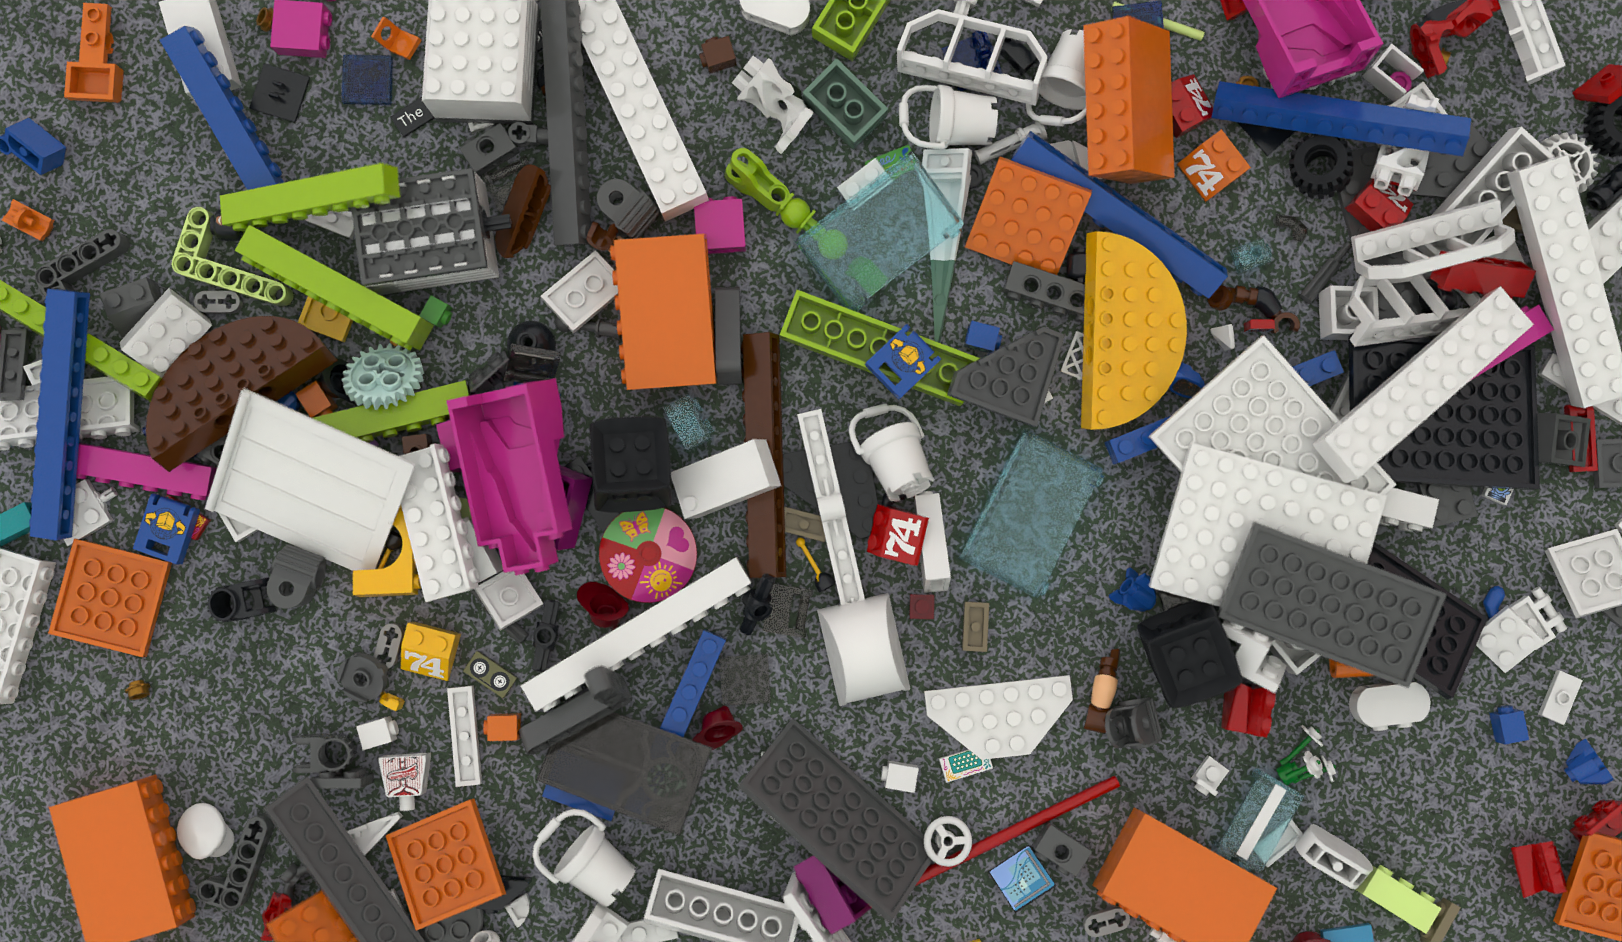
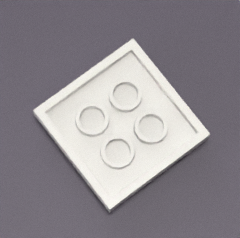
M1618 529L1545 550L1576 618L1622 606V537Z

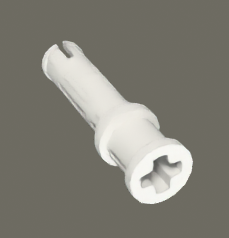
M1035 121L1034 124L1023 129L1021 127L1017 128L1015 134L996 141L992 145L975 150L974 155L978 164L982 165L987 161L1017 149L1030 131L1046 140L1047 133L1044 125Z

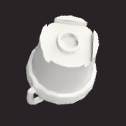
M1072 29L1062 33L1045 67L1039 88V94L1052 104L1066 109L1082 111L1071 118L1051 115L1039 116L1033 112L1030 104H1026L1027 114L1032 120L1039 122L1041 125L1064 126V124L1075 123L1086 116L1083 30H1079L1077 35H1070Z
M945 85L915 86L906 91L902 96L901 103H899V126L902 127L904 135L910 142L924 148L945 149L952 145H992L988 137L995 138L998 110L991 109V103H997V99L994 96L955 91L952 87ZM916 92H934L929 120L930 142L917 139L908 129L909 111L907 100Z
M881 404L863 409V412L856 414L851 420L849 435L854 449L867 464L871 465L890 501H901L898 496L901 494H906L907 498L914 497L931 486L929 480L934 482V478L920 443L921 439L924 438V433L913 413L901 406ZM889 411L903 413L910 419L911 422L897 423L874 433L861 446L859 445L855 434V427L860 419L885 414Z
M571 809L564 811L557 817H553L537 835L538 839L533 847L532 856L535 866L544 876L555 884L559 881L564 884L570 883L596 900L603 907H608L616 900L611 894L615 895L619 891L622 893L636 871L634 870L636 867L605 838L604 830L606 825L585 810ZM577 815L589 819L594 824L589 826L569 847L556 866L553 875L540 861L539 849L542 842H545L566 817Z

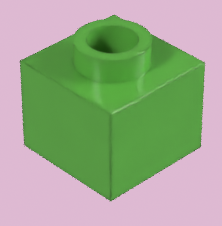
M430 295L419 316L431 324L442 328L452 318V307Z

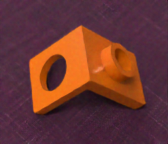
M384 16L371 35L374 40L388 51L408 60L412 58L422 41L419 37L399 29ZM388 26L391 30L390 37L383 40L381 32L384 27Z

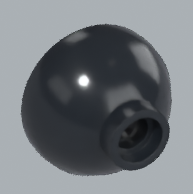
M525 321L516 325L511 330L507 339L509 356L517 365L526 369H537L546 365L552 359L556 349L555 337L552 331L538 321ZM528 338L533 340V344L530 347L524 345L525 340Z

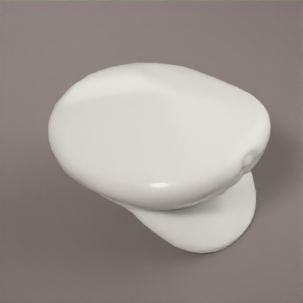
M207 803L192 805L179 819L177 825L178 841L191 857L195 859L220 857L232 848L234 834L225 823L219 810Z

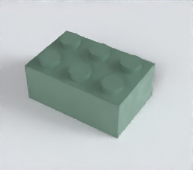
M837 58L802 92L803 101L853 150L888 114V108Z

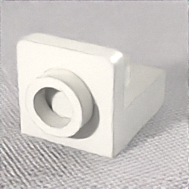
M1207 755L1191 777V780L1196 782L1194 788L1205 796L1208 793L1216 796L1218 794L1216 789L1229 770Z

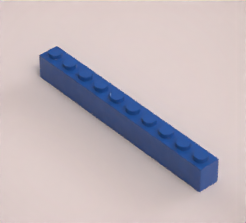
M1219 81L1212 112V118L1456 156H1463L1470 136L1471 118L1297 92L1278 98L1274 89Z
M1032 131L1027 134L1013 153L1011 161L1092 190L1083 214L1087 213L1093 217V222L1099 227H1107L1113 231L1112 233L1122 235L1143 245L1165 265L1176 281L1180 283L1184 281L1190 285V289L1196 295H1204L1209 299L1228 277L1227 269L1106 183L1097 177L1089 176L1086 169Z
M47 289V296L45 298L46 313L43 324L44 341L41 350L42 369L40 372V395L38 397L39 411L36 423L37 439L34 448L35 468L33 470L34 482L31 495L32 510L29 521L31 537L56 541L72 537L90 293Z
M1335 350L1292 367L1308 386L1344 373ZM1171 416L1104 442L1113 465L1157 448V445L1148 436Z

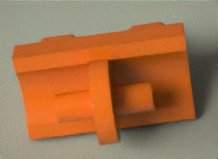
M14 199L11 202L9 211L2 218V221L40 241H44L45 237L50 235L55 221Z

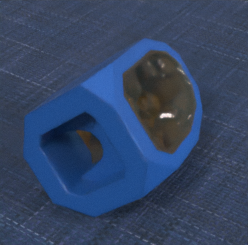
M1181 362L1175 379L1168 389L1182 397L1192 398L1205 386V383L1199 373L1192 370L1191 366Z

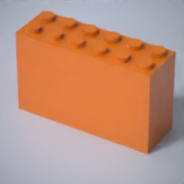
M1130 16L1083 25L1089 176L1128 184L1175 178L1170 31Z
M707 234L614 240V245L610 246L611 260L616 261V270L612 271L613 284L618 285V295H615V308L620 310L621 317L620 320H617L618 335H622L623 340L622 345H619L620 360H624L625 368L621 370L622 384H626L627 390L716 384V346Z
M156 774L49 807L85 942H130L177 928L195 917L196 904L193 898H190L188 892L190 884L187 875L182 870V854L176 848V831L170 826L168 819L170 810L163 801L161 794L163 793V784L160 779H157Z
M1135 807L1092 884L1098 890L1097 895L1102 897L1103 900L1113 906L1118 902V906L1134 918H1138L1141 915L1140 919L1146 922L1147 925L1157 931L1162 927L1161 931L1177 942H1182V940H1184L1183 942H1249L1277 890L1273 885Z

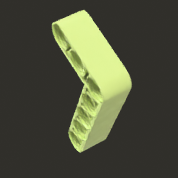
M194 207L189 211L172 259V268L176 273L277 306L284 307L292 302V290L280 282L206 260L213 238L210 230V218L214 214L202 207ZM206 215V221L199 225L200 218ZM198 238L197 246L192 248V241ZM190 261V268L184 271L185 263ZM213 268V275L207 278V271ZM236 275L237 281L235 284L230 285V278ZM259 282V290L253 293V285ZM279 289H283V296L276 300V292Z

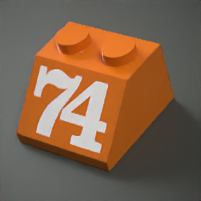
M1222 129L1177 163V166L1205 202L1251 168Z

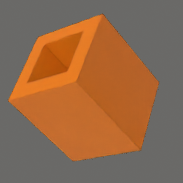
M314 381L295 393L310 418L333 413V410L338 408L333 398L325 393L319 381Z
M521 713L491 714L487 716V720H484L483 731L484 735H487V741H513L520 739L518 731L521 728Z

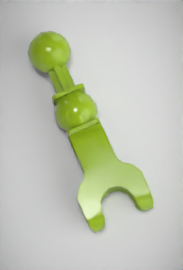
M739 148L733 152L730 163L727 165L724 173L726 180L741 193L750 195L768 210L776 212L775 215L778 216L780 214L781 220L786 226L798 229L796 231L797 234L804 229L818 241V249L822 256L828 259H837L845 254L848 242L843 232L837 229L826 230L812 217L816 211L810 212V208L804 200L793 198L794 194H790L788 188L768 171L763 161L750 150ZM740 156L745 157L748 160V165L737 160V158ZM731 170H734L739 177H734ZM771 194L779 195L782 201H775Z

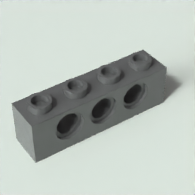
M1013 261L1002 291L1007 294V298L1014 301H1020L1022 298L1030 301L1029 305L1035 308L1043 309L1046 306L1052 308L1054 314L1066 316L1068 313L1076 316V321L1084 323L1085 284ZM1024 282H1033L1036 290L1028 292L1024 288ZM1055 289L1058 292V299H1050L1047 295V290ZM1071 296H1077L1081 300L1080 307H1074L1071 304Z

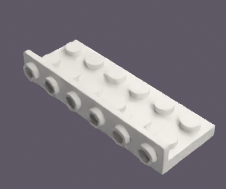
M109 377L84 379L79 442L82 441V438L105 439L107 435L124 437L130 436L133 432L140 431V427L134 423L133 391ZM32 385L25 386L24 400L0 401V451L9 450L13 446L31 448L36 444V423L38 420L40 389L34 390Z
M431 444L428 448L399 456L415 464L401 506L425 602L479 588L478 582L480 577L478 570L473 565L472 558L474 553L472 546L467 541L466 534L468 529L466 522L461 517L460 510L462 505L460 498L455 493L454 486L456 481L449 469L448 462L450 457L447 449L442 444Z
M1 547L0 704H13L19 693V684L26 669L29 651L33 646L36 628L40 623L42 608L47 600V592L51 579L54 576L56 562L40 560Z

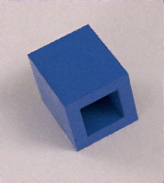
M971 321L963 347L985 353H991L994 349H999L1002 335H999L1000 328Z
M1512 705L1497 707V712L1489 713L1495 742L1511 744L1529 740L1523 710L1513 709Z

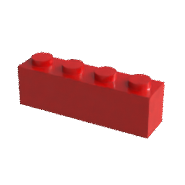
M1440 251V254H1439V255L1445 254V253H1449V252H1448V251ZM1483 257L1434 270L1430 278L1438 283L1437 287L1442 290L1452 291V289H1458L1467 294H1472L1475 291L1486 295L1501 286L1508 296L1513 299V296L1525 297L1536 270L1522 261Z

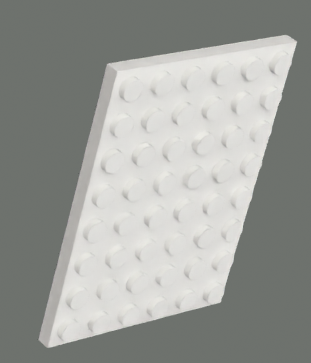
M1260 336L1148 436L1180 472L1183 470L1191 442L1382 495L1387 494L1397 485L1377 462L1358 479L1348 483L1342 481L1312 446L1315 441L1340 420L1265 336Z
M1190 442L1149 587L1220 606L1253 522L1367 564L1387 496Z

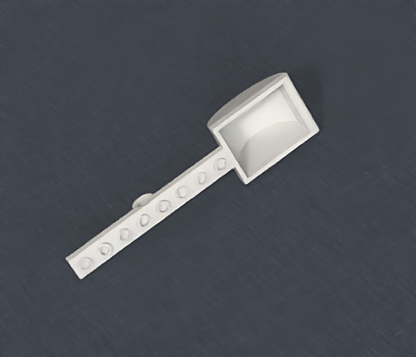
M818 409L797 414L841 603L817 609L839 706L892 692L910 690L889 594L886 593L869 598L864 597L822 410Z

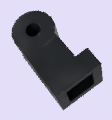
M1005 37L1000 54L1022 76L1038 59L1033 51H1029L1019 40Z

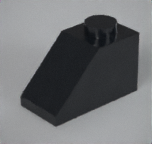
M500 875L506 894L478 905L476 909H483V912L488 914L498 913V910H502L530 885L532 877Z

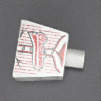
M431 753L395 754L379 757L385 794L387 797H399L400 811L414 810V796L423 795L427 792Z

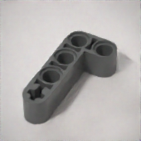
M107 229L38 268L35 273V281L44 297L46 298L47 289L75 291L71 285L72 283L125 254L130 247L129 238L113 229ZM96 250V256L91 259V253ZM75 262V268L70 271V265ZM54 274L53 281L49 283V277Z
M715 287V344L718 385L742 384L740 287Z
M266 813L258 814L246 822L227 878L212 876L197 886L196 894L200 901L229 911L236 910L248 901L274 829V824ZM249 844L255 847V855L250 854L248 851ZM240 868L246 870L247 878H243L240 875ZM209 884H212L215 887V894H212L209 891ZM232 892L237 893L239 897L238 902L232 899Z

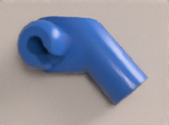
M1500 586L1492 587L1483 600V605L1489 619L1499 612V607L1504 600L1505 592Z

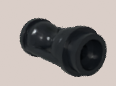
M1622 163L1618 164L1587 193V202L1592 208L1605 210L1622 194Z

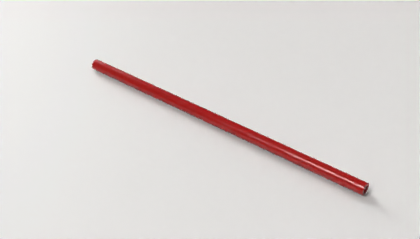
M1114 775L972 844L966 859L955 866H941L937 863L929 865L916 886L1120 787L1116 776ZM962 850L946 857L945 859L955 858L962 852Z

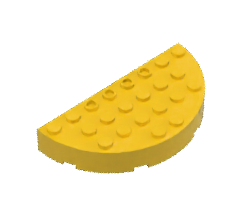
M1100 231L1086 233L1081 428L1095 430L1116 427L1127 423L1148 411L1160 400L1174 381L1180 368L1187 337V320L1182 296L1175 280L1165 265L1151 251L1136 241L1122 235Z

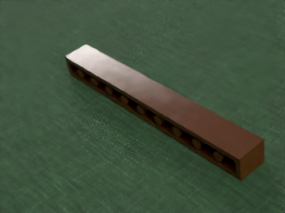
M772 332L743 334L741 351L744 358V365L742 366V377L744 378L742 398L745 403L743 424L746 433L744 443L753 439L767 441L781 486L747 499L748 510L745 515L748 524L746 545L749 549L747 570L749 578H761L765 573L773 577H786L780 336Z

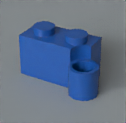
M30 118L7 127L5 134L0 136V151L5 155L13 153L39 175H43L64 163L66 146Z

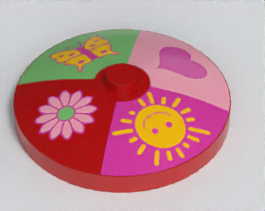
M666 508L622 512L606 528L599 547L600 567L609 585L623 597L642 603L663 601L683 589L690 580L697 561V547L691 529L680 516Z

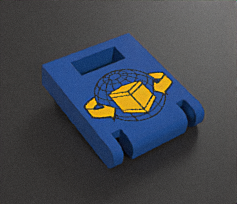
M908 324L865 363V366L898 400L941 360L939 356L935 357L932 361L929 359L934 351L915 331L909 336L905 334L910 329ZM884 362L901 379L896 386L880 371L879 368Z
M151 494L133 549L176 565L183 564L200 510L195 507L190 509L191 505L165 496L160 497L158 494ZM155 542L170 546L168 554L153 549L152 547H154Z

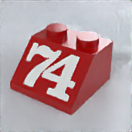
M1194 74L1179 78L1171 83L1173 135L1176 139L1212 119L1213 106Z
M1370 179L1345 209L1371 232L1401 224L1407 218L1414 204L1405 196L1399 195L1397 189L1392 184H1389L1387 189L1381 190L1375 188L1374 179Z
M877 504L866 552L882 558L918 566L929 518L901 508Z

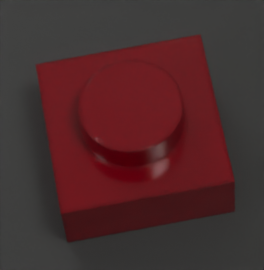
M910 594L909 619H934V595Z

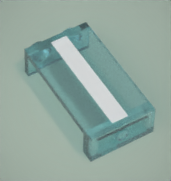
M1255 768L1251 774L1255 781L1220 842L1214 840L1212 844L1218 848L1216 853L1230 860L1231 857L1239 860L1238 866L1251 873L1254 869L1261 873L1302 802L1304 795Z

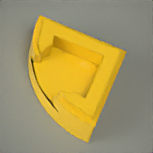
M385 691L379 699L382 705L394 711L402 709L405 702L404 699Z

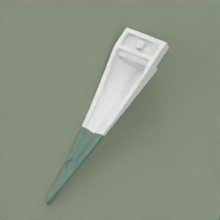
M969 148L923 150L921 174L931 261L934 341L938 343L941 340L971 182L972 150Z

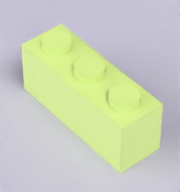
M1379 865L1378 868L1373 866L1372 872L1355 890L1427 934L1442 909L1434 904L1435 898L1423 891L1420 894L1412 890L1414 885L1402 878L1399 881L1391 877L1393 872L1382 865Z

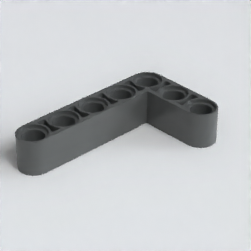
M598 666L587 671L584 674V678L589 691L519 729L518 733L527 755L537 754L629 704L633 698L624 677L605 666Z

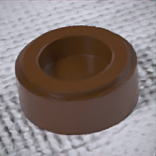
M1220 285L1213 295L1207 299L1208 304L1215 310H1225L1233 301V293L1226 286Z

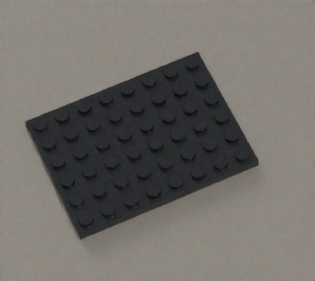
M1354 333L1348 335L1350 411L1433 339L1413 338L1355 347L1350 341ZM1528 345L1470 380L1377 463L1396 483L1521 490L1540 489L1535 346Z

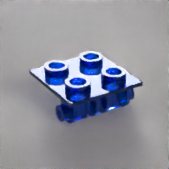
M977 30L972 33V37L959 41L951 62H959L966 66L986 70L993 52V47L987 33H981V31ZM949 46L942 48L944 56L946 55ZM997 59L993 72L1003 74ZM957 87L960 92L967 90L966 88Z

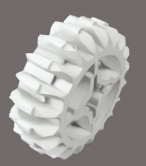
M1568 133L1554 134L1549 139L1543 140L1540 144L1554 157L1569 156L1578 193L1586 191L1587 186L1594 182L1592 178L1598 174L1593 169L1599 165L1598 162L1593 161L1597 153L1591 154L1590 152L1593 145L1585 146L1586 138L1578 140L1577 134L1570 136Z

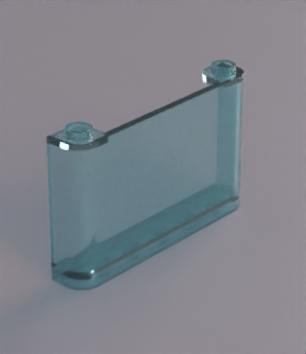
M910 151L799 236L794 242L843 307L857 312L865 305V300L948 237L952 239L963 231L961 227L964 225V222L915 154Z
M1023 429L958 559L1034 598H1038L1039 595L1044 596L1050 585L1047 581L1094 487L1098 488L1103 481L1102 468Z

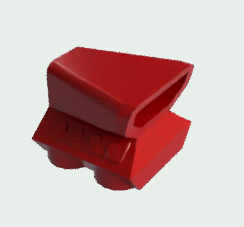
M1256 683L1249 686L1240 684L1236 688L1224 693L1221 728L1259 737H1267L1271 729V711L1275 704L1276 694Z
M1554 841L1511 848L1523 898L1543 890L1554 894L1568 892Z

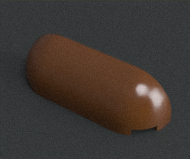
M532 164L524 166L517 174L502 215L510 214L512 228L496 231V248L504 258H513L514 254L523 248L527 249L529 247L550 194L551 185L548 183L546 172Z

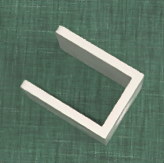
M1391 44L1380 53L1362 77L1391 101L1395 102L1407 91L1378 68L1382 60H1385L1397 71L1405 72L1411 78V81L1421 75L1424 69Z

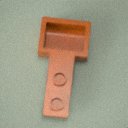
M83 3L79 62L67 61L64 97L68 100L119 103L122 99L124 71L116 64H108V54L113 53L111 44H114L113 36L110 33L112 7L108 4Z

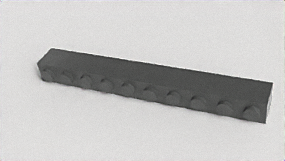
M540 0L554 246L590 245L586 239L591 227V203L589 200V156L587 153V130L585 127V83L582 72V32L580 30L579 17L581 9L579 0Z

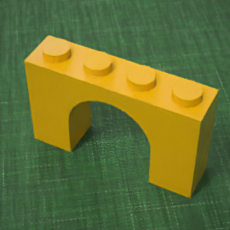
M401 505L393 523L402 537V550L398 559L392 565L383 569L353 570L354 596L418 595L421 583Z

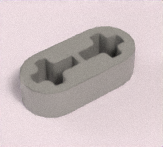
M201 291L194 298V306L197 310L206 314H234L242 309L243 299L233 291ZM207 296L208 299L215 301V304H208L206 308L201 302L205 301ZM230 296L236 300V304H232L231 308L226 304H222V301H229Z
M397 623L387 624L381 629L374 657L383 663L384 660L380 658V655L385 654L387 648H390L388 656L392 660L386 662L388 669L396 665L404 638V630L401 625ZM395 628L394 631L398 634V637L393 638L390 645V636L386 635V633Z
M1119 906L1109 907L1087 914L1083 919V928L1092 937L1104 936L1127 928L1130 916ZM1116 912L1124 916V918H1121L1120 924H1117L1115 921L1108 922V920L1115 918ZM1092 919H1095L1097 922H1105L1098 925V930L1096 931L1091 927L1088 928L1092 924Z

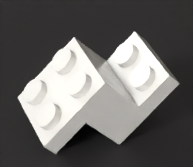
M1224 620L1222 626L1228 638L1240 644L1236 650L1235 657L1241 676L1275 693L1287 665L1278 657L1267 655L1274 638Z

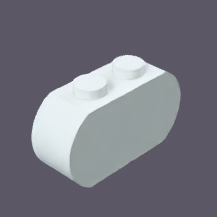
M740 0L741 12L745 19L788 35L798 34L809 22V0Z
M1393 682L1358 686L1351 694L1349 708L1355 720L1363 725L1373 727L1374 731L1387 730L1388 725L1396 724L1397 727L1404 728L1413 726L1412 722L1422 721L1427 716L1430 710V697L1426 689L1417 682H1411L1409 688Z
M1311 824L1295 843L1297 851L1309 864L1351 889H1357L1373 870L1370 861L1359 850L1317 825Z

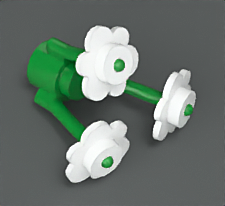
M1302 725V729L1308 736L1287 757L1280 760L1282 766L1276 768L1278 775L1286 786L1291 783L1296 784L1313 776L1318 779L1325 772H1327L1330 781L1334 782L1332 775L1336 774V766L1332 764L1331 760L1326 761L1323 755L1320 756L1324 767H1322L1320 759L1317 756H1313L1310 751H1306L1305 756H1303L1306 763L1305 766L1300 768L1296 761L1290 762L1312 740L1316 741L1321 747L1323 746V743L1320 741L1322 736L1319 734V730L1314 729L1312 726L1307 729Z

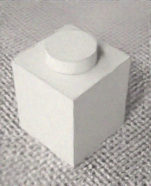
M391 716L356 726L363 750L397 740L396 735L399 734L397 722L392 720Z
M888 760L887 766L882 767L881 781H885V788L915 793L919 768L917 765Z

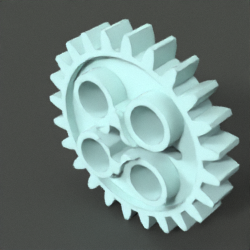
M391 343L386 348L379 344L377 350L369 347L368 353L360 351L361 357H352L354 364L347 363L348 370L343 371L344 378H342L346 395L349 396L351 401L355 400L357 406L364 404L365 409H368L371 405L374 406L375 410L380 405H384V408L388 409L390 403L398 406V400L401 399L406 402V395L414 396L413 389H420L419 382L424 381L422 376L424 374L420 358H417L416 352H410L406 348L402 350L400 345H397L394 349Z

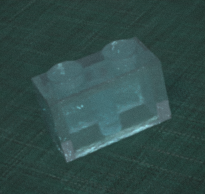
M688 394L663 408L687 452L713 439L710 433L714 432L709 420L705 419L703 421L699 412L703 409L696 397L691 399Z

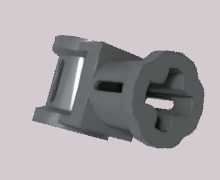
M515 122L509 127V137L518 147L538 146V144L548 145L547 128H540L537 125H526L523 122ZM520 130H523L526 135H523L521 140H519L515 134H519Z

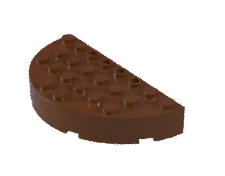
M248 317L213 329L189 345L165 372L154 391L146 420V440L152 459L168 472L172 471L228 434L241 391L244 388L276 402L338 360L310 329L294 320L283 317Z

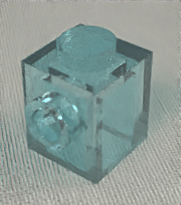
M1263 238L1237 247L1230 252L1238 274L1264 266L1271 261V249L1267 243L1265 244Z

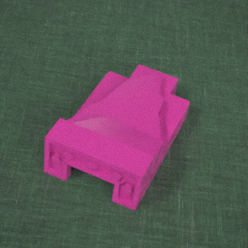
M1243 0L1259 31L1256 48L1266 75L1278 98L1364 70L1383 45L1360 0Z
M556 378L446 400L478 547L488 545L489 549L499 548L504 573L514 571L515 575L529 573V569L534 568L535 572L549 570L550 564L559 562L554 539L564 537L563 532L573 529L557 458L560 439L564 438L562 406Z

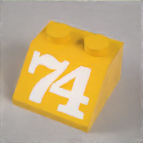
M418 622L407 623L401 645V669L449 681L461 634Z

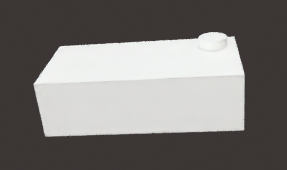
M216 0L160 1L159 5L168 35L183 26L198 29L205 39L204 45L206 49L217 59L218 65L216 66L220 73L228 78L231 84L230 90L241 88L242 85ZM182 80L185 93L189 95L191 98H193L184 81Z
M753 439L671 472V478L684 519L700 518L781 486L767 441L763 439Z

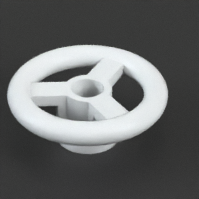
M943 816L937 818L928 826L924 835V848L927 855L932 861L941 866H955L961 863L969 855L972 847V836L969 828L956 817ZM942 824L957 826L964 836H954L952 832L945 830ZM934 830L937 831L935 843L939 848L938 854L934 852L931 846V837ZM949 836L950 843L945 845L943 842L944 838ZM964 844V848L958 856L952 859H945L948 850H951L954 845Z

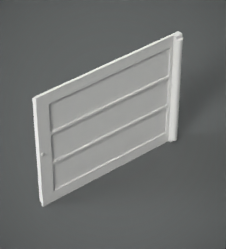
M244 388L237 403L205 509L211 512L216 511L301 549L323 556L325 559L352 571L374 570L377 568L415 464Z

